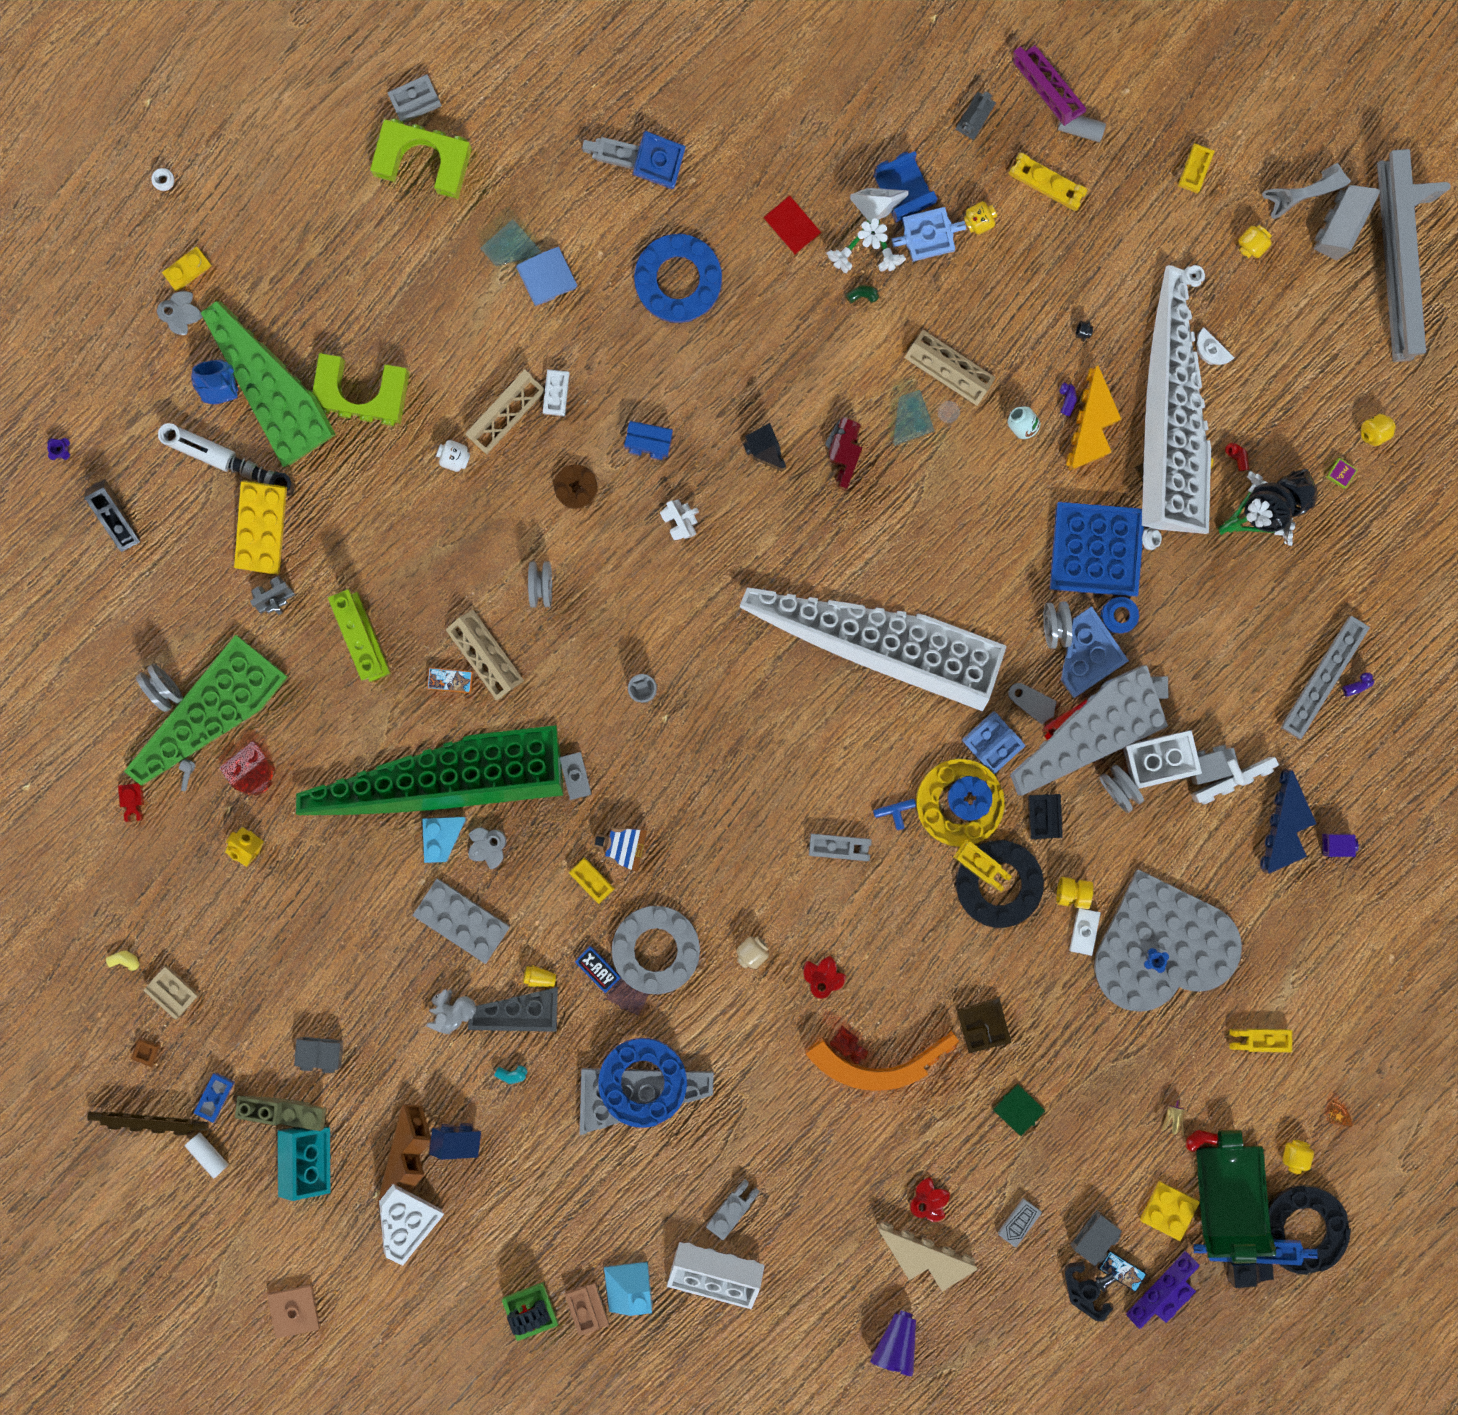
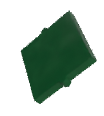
M1016 1084L1007 1095L1004 1094L1003 1099L993 1108V1111L1020 1137L1031 1126H1035V1121L1046 1111L1019 1084Z

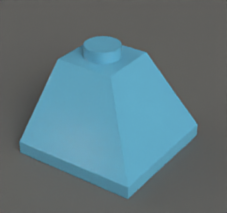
M648 1262L604 1267L609 1312L628 1316L652 1313L653 1302Z

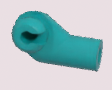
M499 1066L494 1076L508 1084H515L524 1081L528 1071L524 1066H518L516 1070L511 1072Z

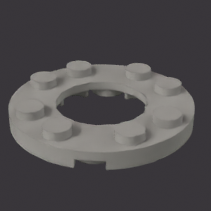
M648 906L631 913L619 925L612 943L613 962L620 977L632 988L647 994H665L678 989L690 979L699 961L700 945L693 925L684 915L665 906ZM655 928L666 930L675 939L678 949L676 960L667 969L657 972L646 970L639 965L634 952L638 937L643 932Z

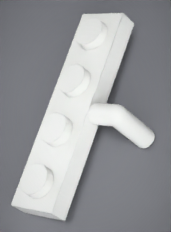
M1268 757L1240 770L1236 759H1232L1227 762L1233 774L1232 776L1192 793L1191 796L1194 802L1207 804L1215 800L1214 796L1222 793V795H1226L1234 791V786L1236 785L1244 786L1254 781L1253 777L1260 774L1261 776L1274 772L1273 768L1279 766L1275 757Z

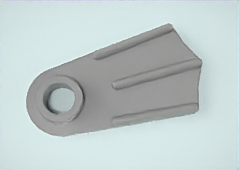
M1015 683L1009 688V698L1040 724L1054 716L1055 700L1022 683ZM1016 689L1021 690L1020 697L1015 696Z

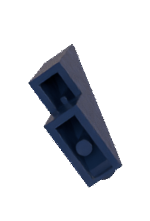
M1286 769L1280 774L1279 782L1281 787L1280 791L1276 793L1274 800L1276 809L1275 813H1272L1269 822L1271 831L1270 835L1266 836L1265 847L1267 848L1265 856H1262L1260 861V869L1264 873L1270 874L1307 857L1297 832L1315 825L1316 821L1293 770Z

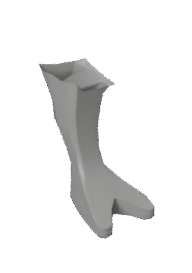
M1336 163L1322 171V179L1310 186L1265 190L1262 196L1275 202L1271 217L1276 219L1300 201L1345 188L1351 180L1345 175L1340 165Z

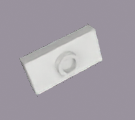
M547 369L543 414L565 416L570 372Z
M1077 908L1069 951L1092 956L1100 912Z

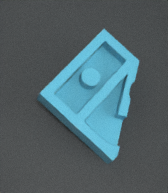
M466 817L422 819L424 863L447 862L462 826L466 821Z

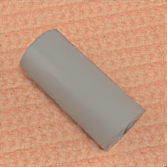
M1080 115L1065 126L1059 122L1058 131L1100 143L1106 123Z

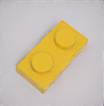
M196 246L165 269L162 274L174 290L178 292L212 265Z

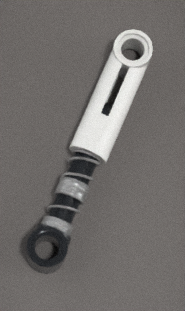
M164 424L158 431V438L163 444L225 472L231 469L232 472H239L241 476L249 480H257L258 483L277 486L281 480L286 479V497L292 495L296 489L294 479L287 474L271 470L267 471L262 469V466L258 467L256 463L246 462L245 458L243 460L236 457L235 451L174 424ZM171 431H175V439L169 441L168 434ZM185 440L201 446V450L184 444Z

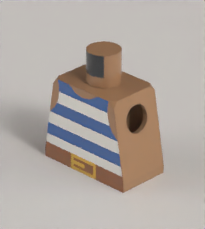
M612 827L610 836L596 835L594 846L607 849L605 859L638 872L648 829Z

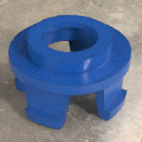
M1117 597L1103 606L1101 617L1110 632L1126 633L1137 625L1139 610L1132 600L1125 597ZM1118 607H1125L1130 613L1129 619L1125 623H1119L1114 618V612Z

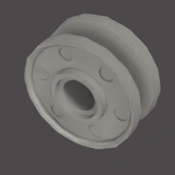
M535 561L529 562L528 592L531 608H537L539 598H543L545 608L552 605V570L550 561H544L542 571H538Z
M1066 601L1059 602L1057 612L1053 603H1045L1043 620L1048 648H1056L1058 638H1060L1063 647H1071L1072 620L1068 603Z
M152 663L148 666V672L151 677L143 672L136 676L143 692L162 711L167 712L171 709L169 699L175 703L183 700V696L176 684L158 665Z
M1114 765L1111 767L1113 779L1105 773L1099 776V779L1113 800L1122 810L1129 813L1133 810L1129 800L1132 799L1140 805L1144 802V798L1130 777L1118 765Z

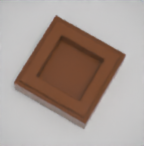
M139 1038L131 1060L152 1067L161 1045L144 1038Z

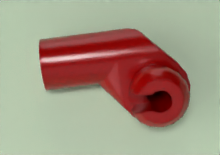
M1196 1130L1186 1139L1185 1146L1187 1150L1193 1152L1204 1142L1216 1145L1218 1135Z

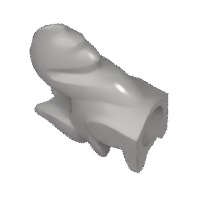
M445 989L442 993L432 998V1003L437 1008L429 1009V1012L435 1014L436 1019L434 1022L427 1023L426 1026L438 1032L450 1034L461 1025L462 1021L467 1022L473 1018L476 1012V1004L470 997L463 996L457 999L452 1006L450 1005L452 990L447 991Z

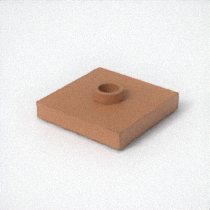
M312 1284L272 1292L267 1295L276 1338L320 1329Z

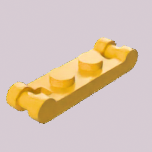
M1024 153L1018 154L1015 166H1012L1009 171L1010 176L1074 211L1078 210L1081 198L1085 197L1088 192L1084 186L1073 183L1030 159ZM1024 166L1030 169L1028 174L1022 171ZM1068 191L1074 193L1072 198L1066 196Z

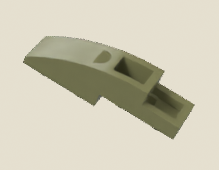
M237 1096L235 1118L270 1125L283 1124L321 1131L324 1130L326 1107L309 1105V1102L281 1098Z

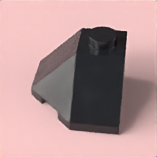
M771 423L745 436L746 442L742 444L747 456L751 454L753 460L779 471L786 470L785 461L780 457L781 449Z

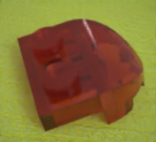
M254 740L219 767L234 789L243 794L255 796L264 793L271 786L273 771H275L273 762L267 758L259 744Z

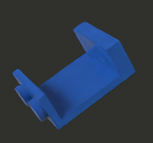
M908 151L903 152L896 157V160L890 163L889 161L880 163L876 166L877 169H875L873 175L879 189L908 191V196L891 212L895 223L901 221L902 217L916 214L935 205L937 201L935 192L929 191L915 161L917 156L915 151L911 153Z

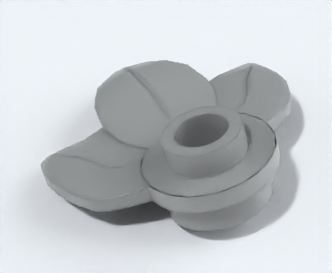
M187 291L174 293L170 300L162 301L157 307L158 317L163 322L168 323L170 330L178 335H187V324L196 323L203 317L198 308L190 304L193 294ZM171 308L173 312L172 314L167 315L165 314L164 309Z
M481 827L469 833V837L474 842L469 849V859L473 861L486 860L490 869L496 868L504 858L502 850L506 845L504 833L500 830L488 831ZM492 838H496L498 844H494Z

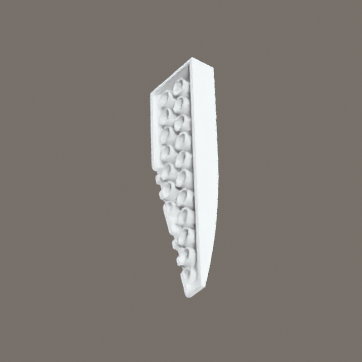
M1168 265L1165 269L1158 303L1148 374L1142 526L1158 530L1207 534L1209 533L1211 444L1210 440H1206L1205 433L1208 430V423L1204 421L1202 413L1205 403L1199 392V389L1202 388L1197 352H1193L1192 342L1195 341L1194 332H1190L1189 320L1192 319L1191 310L1186 305L1189 295L1184 270Z
M748 587L740 604V608L822 649L980 711L984 710L990 699L1007 647L1006 645L921 614L916 616L906 615V612L902 611L893 613L884 611L883 608L868 609L864 605L831 600L822 602L818 601V598L809 597L808 599L797 598L793 594H787L786 596L777 595L773 591Z

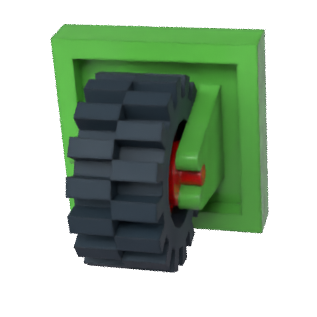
M544 1282L502 1297V1303L507 1313L506 1318L517 1341L559 1325Z

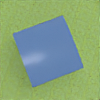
M559 247L543 252L516 266L535 306L554 300L556 296L575 290L577 287Z
M995 711L961 740L993 774L1026 746Z

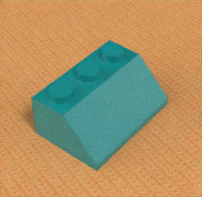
M300 1127L278 1130V1197L296 1201L331 1193L330 1127H324V1130L321 1131Z

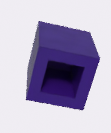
M1322 834L1323 856L1356 857L1359 846L1356 835Z

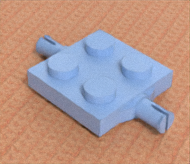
M945 207L902 217L904 236L891 238L893 248L906 244L910 251L912 262L954 252L953 234L954 232L966 230V225L964 221L951 224Z

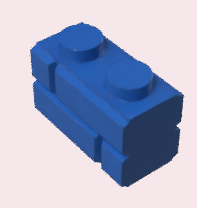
M629 421L624 447L629 450V454L641 456L643 452L650 454V458L663 460V457L668 458L673 429Z

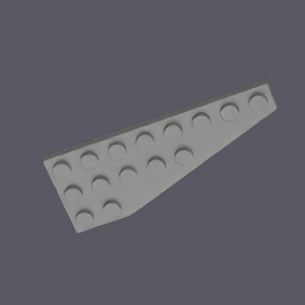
M1147 665L1139 666L1105 682L1101 686L1102 689L1095 695H1092L1087 700L1088 702L1080 710H1076L1054 732V735L1048 741H1044L1031 757H1028L1010 774L1017 795L1027 794L1168 727Z

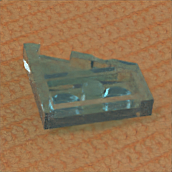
M513 219L480 248L495 267L534 257L542 253Z
M920 390L898 398L894 446L935 431Z

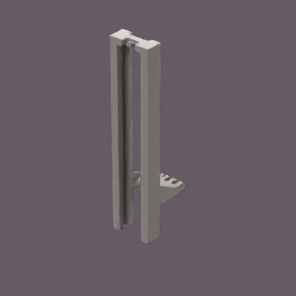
M1410 149L1392 150L1389 153L1390 161L1384 162L1383 160L1377 163L1393 362L1411 361L1415 356L1426 353L1415 206L1420 203L1433 202L1451 187L1448 182L1413 184Z

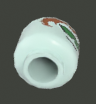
M1026 406L1015 408L1011 411L1008 418L1009 428L1019 439H1028L1034 436L1041 424L1035 412Z

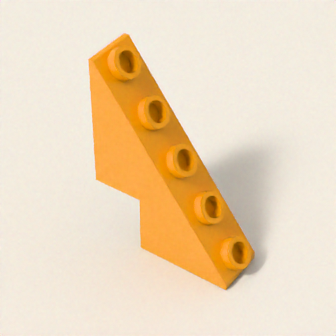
M1099 365L1094 369L1089 368L1086 381H1089L1088 389H1084L1081 398L1084 406L1083 410L1078 412L1076 423L1079 424L1077 432L1074 431L1071 439V444L1074 447L1066 460V466H1069V471L1110 454L1111 449L1102 429L1121 420Z

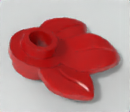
M831 956L824 958L818 966L810 961H806L804 965L803 976L805 981L810 984V991L815 998L825 999L832 991L841 989L845 983L846 975L836 973V962ZM818 984H823L825 991H819L817 988Z
M925 1178L916 1187V1197L910 1203L911 1213L918 1218L926 1217L931 1222L943 1220L946 1216L942 1208L949 1202L950 1192L944 1189H934L932 1178ZM921 1203L924 1204V1209L922 1211L919 1210V1205Z

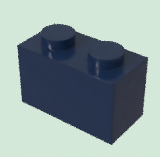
M461 1123L457 1127L451 1124H442L441 1127L432 1128L429 1154L440 1160L478 1158L481 1131L473 1128V1125L469 1123Z

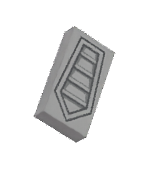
M1022 1198L998 1231V1235L1014 1247H1017L1041 1215V1210Z

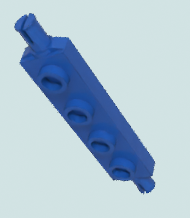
M1273 1239L1276 1247V1256H1258L1256 1263L1302 1265L1304 1258L1317 1259V1249H1303L1300 1240ZM1194 1244V1253L1207 1254L1204 1244ZM1231 1257L1209 1258L1210 1261L1232 1262Z

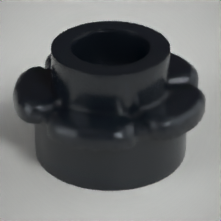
M1089 320L1086 322L1080 321L1076 328L1075 337L1081 339L1082 342L1086 338L1090 339L1093 333V326L1090 325Z

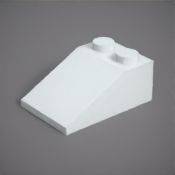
M1192 730L1134 742L1123 748L1130 779L1138 789L1202 774Z

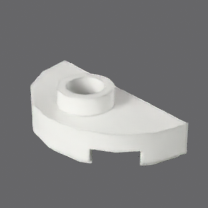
M1205 328L1201 329L1197 335L1196 344L1197 353L1203 361L1210 365H1224L1234 359Z

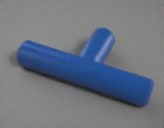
M913 798L873 810L874 817L878 818L892 814L896 830L904 829L905 826L900 811L916 807V800Z

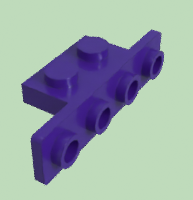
M1185 1251L1126 1313L1127 1317L1139 1329L1154 1314L1167 1323L1196 1292L1186 1280L1200 1265Z

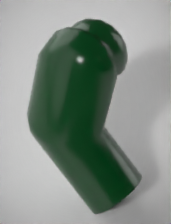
M859 285L845 294L850 304L861 297L868 298V301L871 303L879 299L878 290L873 286Z

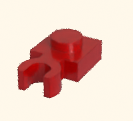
M139 783L118 785L120 807H126L127 809L124 813V821L131 822L130 815L132 813L136 814L137 821H141L143 814L138 809V805H144L143 785Z

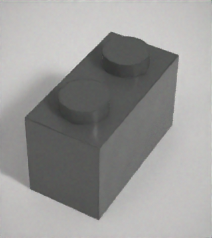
M1096 1210L1070 1245L1077 1253L1096 1266L1098 1262L1101 1263L1106 1258L1107 1250L1110 1246L1115 1245L1119 1241L1122 1231L1118 1225Z

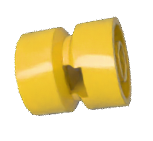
M1061 877L1056 893L1057 905L1070 907L1071 904H1074L1076 908L1088 910L1093 897V882L1085 880L1075 882L1073 878Z

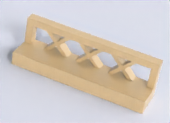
M922 330L905 356V359L977 406L996 378L924 330ZM921 340H925L926 342L930 343L931 346L926 345ZM942 353H945L946 355H948L949 358H946L945 356H943ZM960 365H963L964 367H966L967 370H964L963 368H961ZM978 377H981L982 379L987 381V384L979 380Z
M524 369L465 435L488 455L545 393V389ZM531 382L539 391L533 397H524V389ZM513 401H522V409L519 413H510L509 405ZM498 417H507V426L504 429H495V420ZM483 433H492V442L487 447H484L478 441V438Z
M474 610L459 617L446 629L496 701L524 682L521 675ZM457 626L463 632V637H460L456 632L455 628ZM469 645L474 647L476 655L472 654ZM482 663L486 664V666L489 669V673L484 671V669L482 668ZM495 681L499 682L503 688L501 692L495 686Z

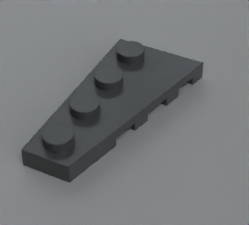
M558 987L476 1006L473 1018L468 1020V1030L557 1032Z

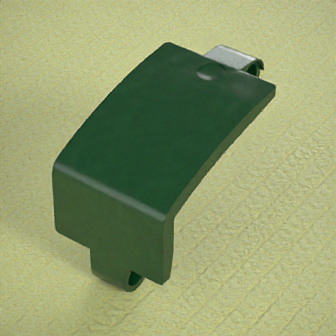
M1241 1130L1218 1131V1147H1203L1196 1150L1202 1236L1208 1258L1231 1257L1232 1263L1235 1264L1256 1263L1258 1256H1276V1247L1270 1230L1263 1146H1243Z

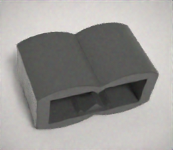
M299 1037L296 1039L294 1066L300 1067L302 1071H313V1068H320L324 1073H335V1070L341 1068L344 1041Z

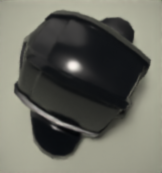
M1308 469L1293 470L1277 482V484L1282 485L1292 493L1296 505H1298L1295 506V511L1291 517L1300 516L1315 506L1318 492Z

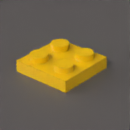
M1158 1181L1139 1220L1181 1241L1200 1202Z

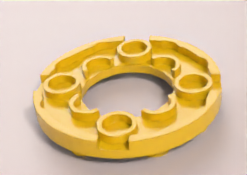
M953 759L938 764L925 775L917 791L916 809L921 824L933 838L950 846L961 847L965 840L976 844L988 838L998 827L1004 813V793L996 776L984 765L972 760ZM966 776L977 777L985 781L992 792V805L986 815L965 824H954L944 818L938 803L939 796L947 785Z

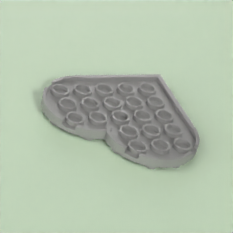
M1137 869L1098 947L1094 961V972L1101 991L1114 1004L1130 1011H1149L1169 1001L1179 987L1189 991H1207L1226 982L1233 975L1240 962L1242 952L1241 937L1234 922L1223 911ZM1155 948L1158 952L1168 953L1169 959L1163 973H1158L1152 968H1145L1144 962L1148 958L1149 949Z

